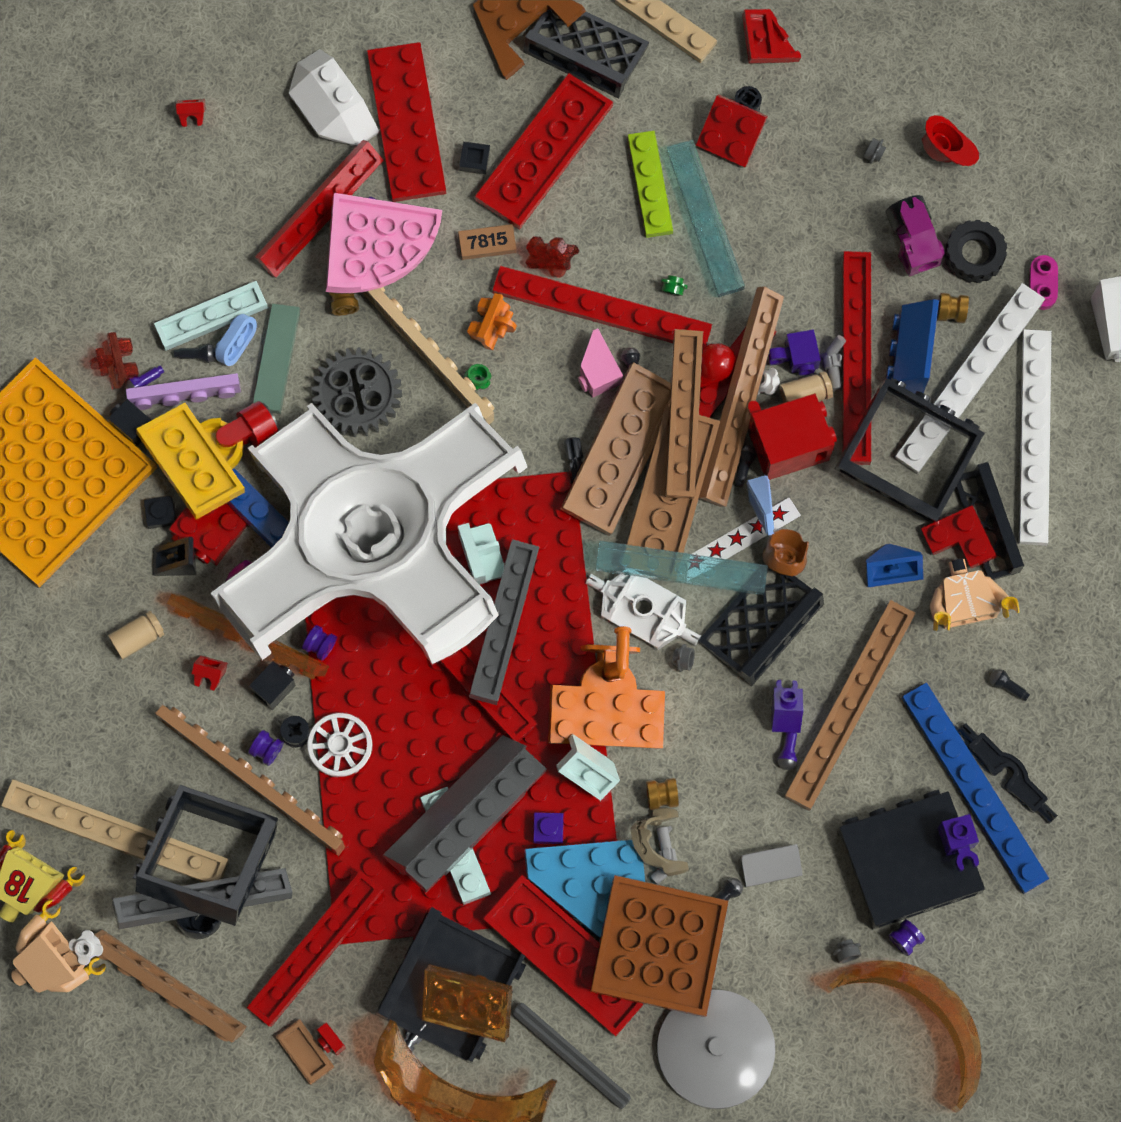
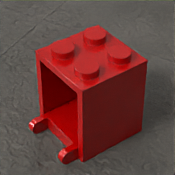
M816 393L761 410L757 401L749 402L748 411L751 418L748 433L756 450L763 474L768 476L769 480L830 460L837 438L833 427H828L825 420V417H827L826 407L823 401H818Z

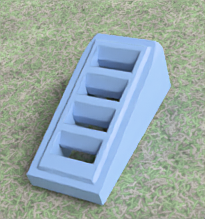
M764 475L747 480L749 502L765 533L769 536L774 534L770 481L768 476Z

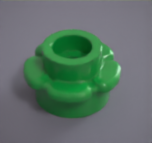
M482 364L472 365L464 374V378H469L476 387V390H484L491 383V373Z

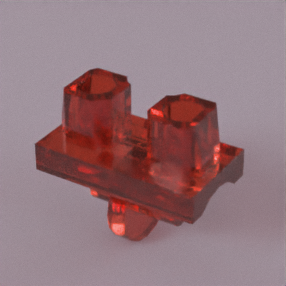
M533 236L526 245L530 256L525 264L531 269H548L552 277L560 278L563 277L566 270L571 268V258L577 255L580 250L577 245L566 244L564 239L560 237L551 239L547 244L544 243L541 237Z
M116 332L107 333V340L102 342L103 348L95 349L96 357L90 360V367L100 370L102 377L109 375L112 390L121 388L128 379L137 377L139 371L135 362L123 363L122 356H131L133 352L131 338H117Z

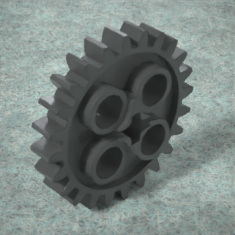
M358 347L356 354L352 355L349 348H347L346 356L344 357L336 352V361L333 362L328 358L326 359L328 368L319 366L318 371L322 377L314 376L313 378L314 383L318 385L311 387L312 394L317 395L312 398L313 405H320L317 407L322 415L325 414L324 417L329 422L332 421L331 425L335 429L339 426L342 427V435L344 436L349 429L352 430L354 437H357L359 430H363L365 436H368V428L371 427L378 433V424L382 423L388 426L387 416L395 418L396 412L393 408L401 407L400 401L395 399L402 397V390L397 389L402 386L401 379H395L398 376L397 369L390 370V360L382 364L383 357L381 353L373 358L372 349H369L366 355H362L361 349ZM351 370H354L356 373L364 409L363 415L359 414L350 376ZM366 372H371L375 375L369 381H365L360 377ZM338 378H344L348 381L344 386L340 387L333 384ZM371 398H378L381 402L377 406H369L367 401ZM343 404H351L353 406L350 412L339 410Z

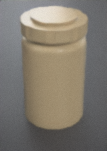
M825 371L820 372L818 375H810L779 385L783 403L816 393L818 401L833 397L832 384Z
M151 611L145 613L146 616H140L108 635L122 660L156 641L158 636L159 638L164 636L161 624Z

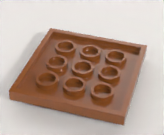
M614 875L590 992L706 1017L729 901Z

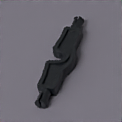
M967 723L958 730L969 741L968 749L981 761L992 776H996L1005 768L1012 771L1013 776L1004 787L1032 813L1038 811L1049 824L1058 816L1045 803L1048 800L1047 796L1029 779L1025 766L1018 758L1009 753L1002 752L984 733L978 735Z

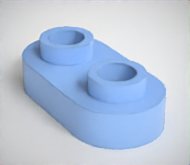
M240 314L232 320L229 329L216 344L215 354L218 362L232 366L238 361L256 332L257 323L253 317Z

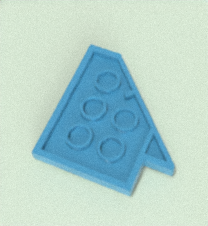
M632 840L525 849L524 851L527 879L599 940L601 939L613 876L616 875L645 882L643 860L635 850Z

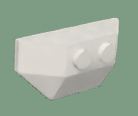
M319 49L297 63L289 96L319 137L357 147L362 140L368 141L380 133L363 98L333 57Z

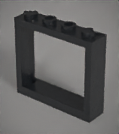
M886 378L878 387L834 469L931 523L937 522L985 433L979 430L980 426L975 424L974 421L967 418L963 421L954 416L956 412L945 405L938 407L930 403L931 398L919 391H916L914 394L905 389L907 385L904 382L891 378V380ZM886 393L968 438L932 506L850 461Z
M180 785L175 796H171L167 800L165 807L167 813L165 817L160 816L157 821L154 840L149 839L144 850V856L146 857L143 863L138 862L136 865V871L133 879L136 880L135 892L236 926L275 838L278 818ZM183 810L258 835L228 902L153 876Z

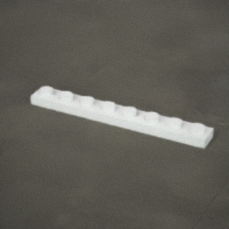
M1022 283L935 401L934 405L938 407L945 405L956 412L954 416L959 418L1038 311L1045 298ZM925 415L897 453L895 459L918 474L951 428Z
M1024 329L1022 332L1019 544L1047 546L1051 331Z

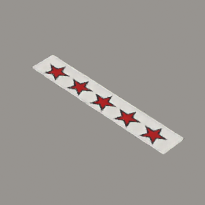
M790 498L772 507L773 532L801 516ZM758 517L752 518L692 553L689 558L686 582L767 536L768 534L765 533Z

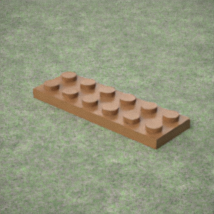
M634 362L630 364L560 510L608 536L613 533L653 450L666 405L670 406V382Z
M666 405L620 567L630 568L636 572L675 582L720 421L699 415L694 499L665 497L670 406Z

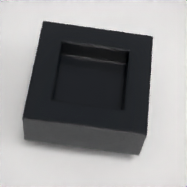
M463 141L459 171L486 174L490 145Z
M172 496L144 500L148 529L173 525L176 519Z

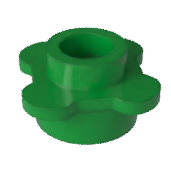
M668 275L667 279L661 278V283H663L661 291L683 296L684 289H687L688 285L683 284L684 279Z

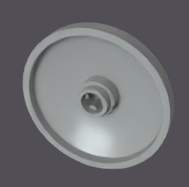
M711 990L706 1017L673 1010L669 1012L658 1036V1063L666 1082L684 1100L708 1109L731 1108L752 1098L763 1087L770 1076L775 1060L774 1035L765 1015L750 1000L734 992Z

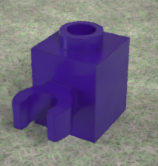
M814 329L787 334L785 339L786 348L777 347L769 350L770 366L789 361L791 374L810 375L820 365L821 359Z
M777 680L771 707L772 732L801 733L804 711L803 689H798V683L795 680L792 681V688H783L781 680Z
M968 814L942 821L938 831L946 856L957 853L955 866L959 872L964 870L962 859L964 858L972 861L973 868L979 865L978 856L970 849L975 848L979 840L971 815Z

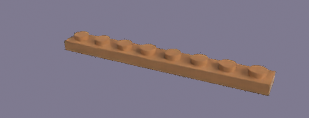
M765 286L757 287L699 495V498L720 507H726L751 418L748 404L750 401H756L784 296Z
M890 600L784 798L808 811L811 810L915 616V612Z
M162 705L155 713L158 719L334 854L339 856L345 849V845L341 840L343 835L332 826H329L327 829L318 823L320 818L308 808L305 811L296 806L298 801L285 791L281 795L273 789L275 784L263 774L258 777L252 773L253 767L244 759L239 757L236 761L229 755L230 749L217 740L214 744L206 738L208 733L197 724L190 726L184 721L186 716L178 709L172 707L169 710Z

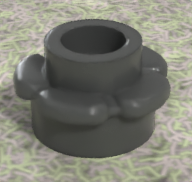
M872 138L863 156L870 160L869 163H873L874 160L880 161L886 149L882 145L883 139L879 141Z
M683 644L680 649H675L673 665L677 666L679 672L692 669L695 658L694 648H689L686 644Z
M852 939L845 940L836 945L837 950L833 953L838 958L840 964L847 963L861 957L859 950L861 944H854Z

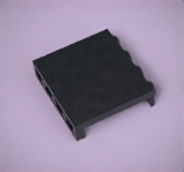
M934 790L924 794L923 800L913 802L912 799H907L897 803V808L886 811L885 808H880L870 812V817L859 820L858 817H853L843 821V826L839 827L837 834L838 836L841 835L870 914L869 922L872 930L982 894L985 890L978 868H973L970 859H962L964 870L959 872L955 866L957 853L946 856L938 827L942 821L958 817L949 791L940 793L939 790Z
M431 907L426 912L375 1015L457 1058L471 1063L474 1058L477 1060L481 1058L487 1045L483 1043L487 1032L493 1033L500 1019L496 1014L501 1005L505 1007L513 993L509 988L514 979H520L526 967V964L522 963L525 955H518L441 915L442 912ZM425 1022L427 1025L421 1031L418 1030L419 1026Z

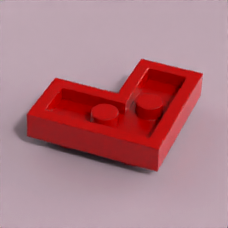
M973 505L921 528L933 555L959 544L970 569L997 558Z

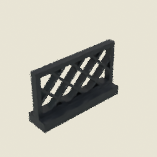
M548 9L544 12L533 30L530 29L526 35L523 53L567 74L570 73L577 79L619 99L625 84L648 48L649 41L588 12H585L571 24L572 33L560 35L557 26L564 25V23L560 19H554L552 10ZM585 20L590 23L591 28L578 31L575 22ZM552 27L555 36L547 38L539 34L541 29ZM608 31L614 35L615 40L602 43L599 33ZM594 35L597 44L584 47L581 37ZM576 39L579 48L570 49L564 46L563 41ZM633 43L640 48L637 52L626 54L623 45ZM618 46L621 56L608 58L605 49ZM600 50L603 59L595 61L589 58L587 53ZM624 62L626 66L625 73L622 74L613 70L611 64Z
M766 564L698 640L704 648L741 675L743 680L751 687L824 605L823 593L815 587L813 589L796 576L779 573L782 577V583L765 585V576L771 570ZM762 580V585L757 586L759 582ZM799 588L805 594L800 600L787 601L786 589ZM783 589L784 602L767 604L766 591ZM763 591L764 604L747 606L746 597L751 592ZM785 608V617L781 621L769 622L768 609ZM765 610L766 623L749 624L748 611ZM745 612L746 625L729 626L728 618L732 613ZM750 630H767V637L763 642L751 643ZM746 631L747 643L731 645L730 632ZM714 633H726L727 645L715 647L708 640ZM748 649L749 658L742 666L732 660L731 651Z

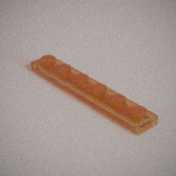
M171 593L167 604L175 607L174 613L188 619L190 615L200 619L199 625L213 631L216 627L224 631V637L239 643L240 639L245 641L225 615L182 594ZM277 640L268 645L271 654L275 656L273 659L275 662L289 667L291 663L300 668L298 671L300 674L314 679L315 676L326 675L329 665Z

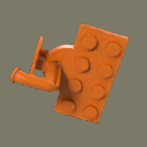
M621 626L614 629L616 646H581L580 651L597 653V662L587 667L581 676L579 686H550L548 743L570 744L568 738L574 734L588 745L663 748L665 691L637 690L636 679L628 667L629 654L640 653V648L629 647V634L632 631L630 627Z

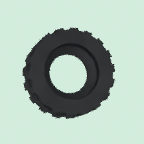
M969 220L965 221L962 225L959 224L951 232L944 256H946L945 262L949 266V270L958 279H963L968 283L976 282L977 284L982 281L987 282L999 273L1007 256V243H1005L1003 233L1001 234L996 226L990 225L991 223L987 221ZM970 240L984 242L989 249L988 259L981 264L969 263L962 254L964 244Z

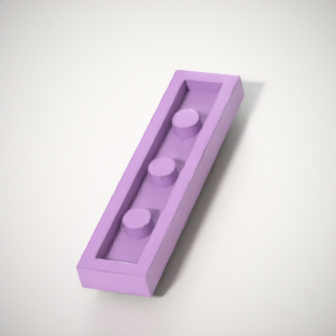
M238 373L126 389L127 399L140 410L150 409L152 405L161 403L164 406H175L180 401L190 399L192 402H203L207 400V397L211 396L231 398L235 396V393L241 392Z

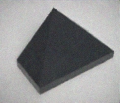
M186 537L153 548L152 575H197L193 537Z

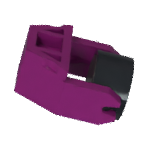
M910 196L888 207L885 211L894 234L898 235L901 242L898 258L908 276L910 277L940 266L944 249L941 241L937 240L931 222L932 217L923 196Z

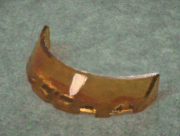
M881 960L863 962L845 968L826 988L829 993L837 987L854 983L888 985L916 997L938 1016L948 1030L959 1058L961 1087L958 1103L952 1110L956 1113L960 1111L977 1090L982 1061L981 1045L975 1023L959 996L954 991L948 989L946 984L935 975L907 963Z
M392 1020L388 1022L378 1040L374 1058L376 1071L381 1073L385 1083L391 1090V1098L398 1106L403 1104L415 1115L414 1120L417 1122H542L557 1080L551 1079L535 1090L512 1096H490L464 1090L443 1080L422 1064L405 1043L397 1023Z

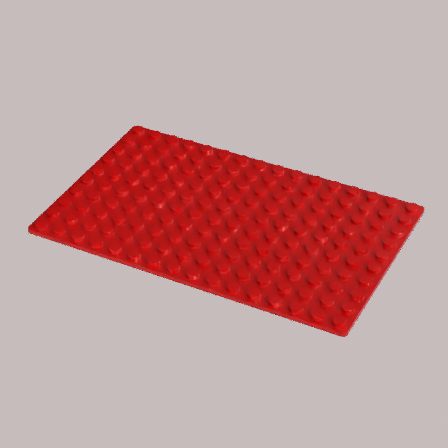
M569 472L496 479L456 509L446 526V545L451 555L470 575L471 572L458 535L459 525L469 523L470 528H475L488 523L491 524L496 541H498L504 566L512 539L539 547L502 686L537 723V727L519 743L526 745V750L546 768V772L526 791L525 796L473 847L490 889V895L463 905L450 872L444 879L438 880L425 893L407 875L403 876L383 857V854L426 812L420 797L445 787L449 789L502 735L508 736L474 699L469 698L470 694L439 661L432 664L417 642L393 615L376 600L357 595L336 597L305 618L307 636L316 625L322 627L323 632L326 634L337 636L331 652L323 661L319 660L312 651L308 652L315 724L327 715L347 713L359 718L367 726L372 738L371 756L357 773L343 777H333L319 770L324 827L327 829L329 826H332L343 835L341 840L345 845V849L339 856L326 848L331 905L360 870L384 889L383 893L340 945L414 937L426 912L431 907L442 912L441 915L472 931L493 929L483 918L521 875L527 879L525 849L617 841L611 791L600 801L558 772L556 765L572 750L571 745L548 743L550 686H579L582 674L587 667L596 662L595 653L580 651L583 645H594L588 587L586 584L580 520L560 510L572 486ZM501 578L480 584L492 598L493 603H495ZM488 627L466 645L478 660ZM337 718L340 732L345 731L350 719ZM332 719L320 726L330 735L334 734ZM355 722L348 736L354 737L364 731ZM316 731L317 744L327 743L328 739ZM363 738L352 743V745L366 750L367 739ZM590 745L607 757L606 746ZM317 749L318 760L328 753V749ZM349 752L356 765L364 757V755ZM331 756L322 765L327 769L334 770L335 756ZM341 757L339 771L351 769L345 757ZM534 813H564L563 844L534 843Z

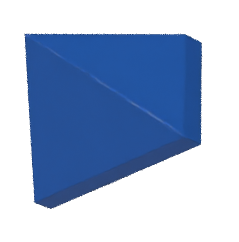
M885 544L866 560L867 586L875 587L924 580L922 553L893 544Z

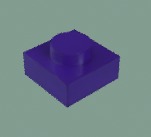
M534 813V843L563 844L564 813Z

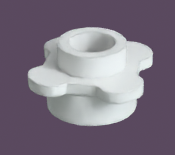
M775 368L764 370L757 395L760 393L771 395L777 391L780 380Z
M90 930L83 931L81 937L72 939L69 942L70 950L76 953L78 962L81 965L89 964L91 958L100 956L103 953L100 940ZM84 945L88 946V950L84 949Z

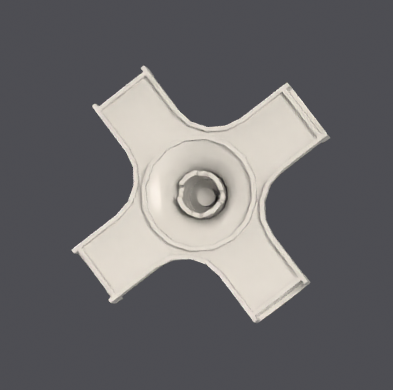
M312 403L307 406L309 409L307 412L256 448L253 445L248 447L256 466L262 473L265 472L288 497L291 503L290 522L283 537L267 553L212 591L211 594L221 612L262 660L271 654L268 647L270 643L336 597L357 595L372 598L382 604L423 649L425 656L432 664L452 655L469 644L497 618L498 612L492 598L451 555L446 545V526L452 513L511 468L519 474L527 468V464L521 449L518 446L512 449L484 420L476 403L420 443L402 452L378 455L360 451L348 443Z

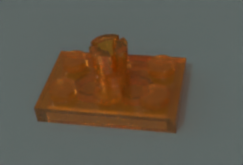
M429 964L425 969L422 1020L505 1043L509 1037L512 986L488 980L481 975L472 976Z

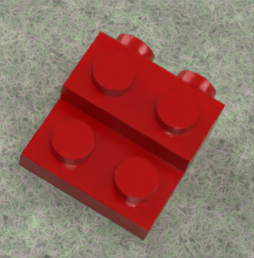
M225 503L197 520L186 507L169 531L173 536L171 538L172 541L193 537L195 557L205 565L211 562L217 566L248 524Z

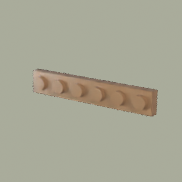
M679 329L674 331L665 497L694 499L703 331Z
M101 930L94 934L100 940L103 947V953L97 957L111 961L118 966L117 969L121 973L133 976L141 981V985L146 990L153 993L157 992L166 998L165 1001L170 1006L176 1009L181 1008L190 1014V1018L195 1023L206 1025L214 1031V1034L219 1039L233 1043L241 1037L247 1027L246 1025L106 931Z

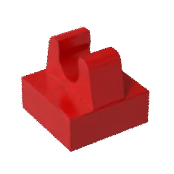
M205 99L178 100L176 102V111L183 127H187V117L191 115L197 118L198 126L203 124L204 112L206 110Z
M201 655L194 662L192 670L195 686L199 687L203 678H208L211 681L210 690L214 691L225 675L228 663Z

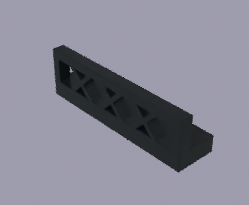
M989 463L978 464L974 471L962 474L956 485V490L963 509L974 506L975 502L987 509L988 515L985 521L980 522L983 528L995 533L997 541L993 549L996 556L1004 559L1007 567L1006 570L992 573L989 561L982 564L986 576L996 580L1020 573L1024 563ZM976 478L979 486L976 495L973 496L965 492L961 481ZM980 492H981V495H982L983 500H981V499L978 498ZM967 498L970 499V500H972V503H971L970 506H969V503H968ZM989 518H990V521H991L992 526H990V525L987 524ZM998 544H999V547H1000L1001 552H999V551L996 550Z

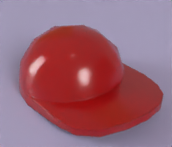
M711 343L702 349L700 387L722 381L734 371L737 357L729 346L722 343Z

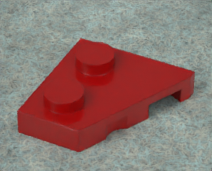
M745 9L743 11L742 19L749 63H790L800 61V52L793 49L787 40L789 38L784 28L779 26L777 18L771 9Z

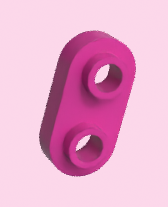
M1047 255L1036 257L1029 269V288L1040 294V291H1046L1049 294L1048 297H1044L1045 300L1040 306V310L1050 309L1058 298V265L1052 257ZM1046 265L1049 270L1043 271L1040 266Z

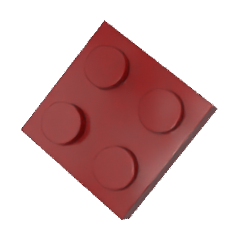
M718 94L696 146L746 167L768 116Z

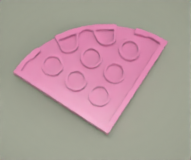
M334 193L331 210L326 292H365L382 288L406 276L419 265L431 249L441 223L442 210Z

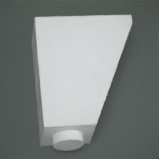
M1120 276L1100 280L1090 299L1105 359H1114L1115 362H1121Z

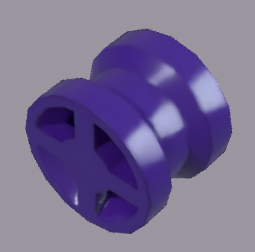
M316 625L308 634L302 649L306 652L312 651L319 660L323 661L331 652L337 636L326 634L323 632L322 627Z
M262 730L251 745L249 755L252 757L258 756L262 759L263 764L270 766L281 751L284 742L280 739L274 740L270 737L269 732Z
M907 919L900 924V929L892 931L888 935L890 941L906 956L913 952V947L921 945L925 941V937L919 929Z

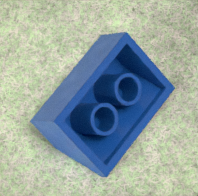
M936 299L902 305L900 313L894 314L892 330L897 331L896 340L891 339L889 356H893L894 359L893 366L888 365L886 378L889 380L894 378L904 382L907 385L905 389L914 394L916 391L924 393L930 378L939 300Z

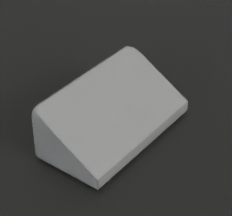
M797 844L746 854L740 857L746 887L803 875Z

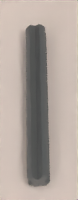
M520 1003L514 1009L513 1016L619 1109H623L629 1103L631 1097L528 1006Z

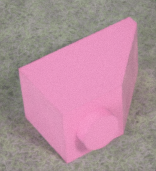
M595 329L592 332L581 363V376L578 377L583 391H589L592 398L619 386L623 380V374L599 329Z

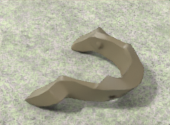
M659 808L653 810L651 818L638 820L631 827L634 848L644 863L663 869L667 876L685 873L689 871L687 862L668 860L657 854L649 844L652 833L646 829L647 825L659 826L663 821L679 817L678 811L675 809Z

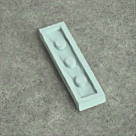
M254 281L154 323V326L165 351L231 324L232 320L240 314L250 316L267 309L268 306L257 281Z
M448 787L420 797L425 811L448 790ZM472 848L450 871L463 905L491 894Z

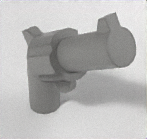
M837 335L826 352L820 354L823 358L825 370L828 371L833 391L842 389L839 373L842 355L838 354V352L846 343V340L841 335Z
M672 827L658 828L657 835L661 850L658 854L668 860L677 861L675 849H672L669 836ZM661 868L651 875V878L657 885L667 877Z

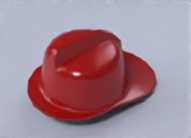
M934 115L927 119L925 122L926 134L922 138L924 150L932 159L939 162H954L961 166H972L979 160L977 147L949 119L939 115Z

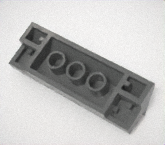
M502 735L383 854V857L403 876L407 875L427 893L443 875L446 876L525 796L526 791L546 772V768L526 750V745Z

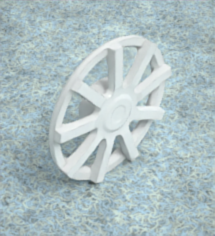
M347 713L330 714L320 719L311 729L307 741L308 754L314 766L321 772L333 777L348 776L357 773L371 756V734L367 726L353 715ZM337 718L350 719L344 732L339 731ZM330 719H332L334 734L332 735L320 727ZM356 722L364 732L354 737H349L348 735ZM317 731L327 738L328 742L313 744L315 732ZM367 739L366 750L352 745V743L358 740ZM313 749H328V753L320 760H317ZM349 752H355L364 755V757L356 765ZM331 756H335L334 770L327 769L322 765ZM341 757H345L351 769L339 771Z

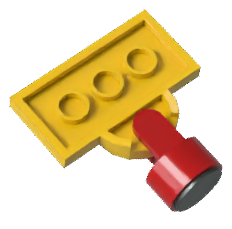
M257 401L236 413L237 419L230 423L222 421L221 418H211L199 423L187 404L183 403L136 429L137 435L196 520L245 493V487L232 470L238 465L243 456V446L250 443L256 448L280 431L273 413L265 403Z

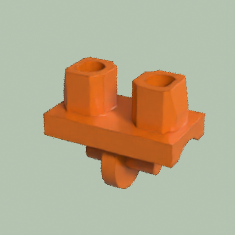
M494 293L493 298L480 299L477 311L480 315L485 316L482 323L472 321L467 330L472 339L481 342L486 349L492 351L498 337L504 338L506 332H515L517 327L511 320L513 312L509 311L510 305L503 300L502 294Z

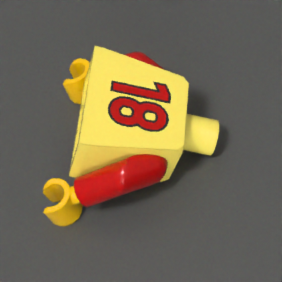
M14 830L7 833L6 840L8 844L3 845L0 849V900L5 902L0 911V917L8 922H14L19 912L24 915H30L34 912L42 913L43 905L48 899H53V901L46 906L47 910L59 904L72 891V886L78 887L82 885L85 879V874L79 880L72 879L71 875L77 870V867H72L68 871L67 879L62 880L64 874L22 849L26 843L23 834L17 842H12L15 835Z

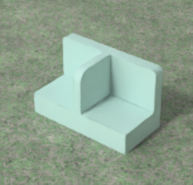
M469 523L459 525L458 535L471 575L480 585L500 579L503 574L504 563L492 525L488 523L475 528H470Z
M572 734L568 738L572 750L556 765L558 772L601 801L620 781L615 764Z

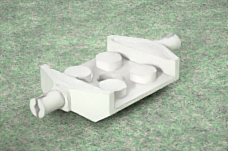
M630 568L621 572L611 581L607 580V582L593 574L589 576L586 584L600 591L603 595L602 620L605 621L607 619L619 627H630L632 630L631 634L651 644L657 651L677 637H682L694 646L698 643L701 635L686 628L687 624L684 623L685 599ZM639 601H648L652 606V610L647 614L639 613L636 609V604Z

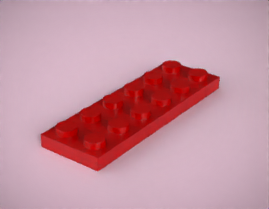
M421 42L367 50L392 202L447 194Z
M568 73L476 194L475 201L520 230L611 110L613 101Z
M523 875L519 877L483 918L485 922L521 954L525 955L529 961L615 1037L644 1005L590 992L600 943Z

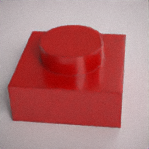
M327 1022L317 1029L321 1035L317 1041L327 1053L333 1051L337 1056L346 1049Z

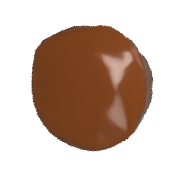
M779 529L770 536L762 553L763 561L770 569L778 573L796 576L804 570L807 564L809 542H804L801 534L794 530Z

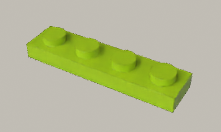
M655 130L628 134L645 236L650 238L673 234Z

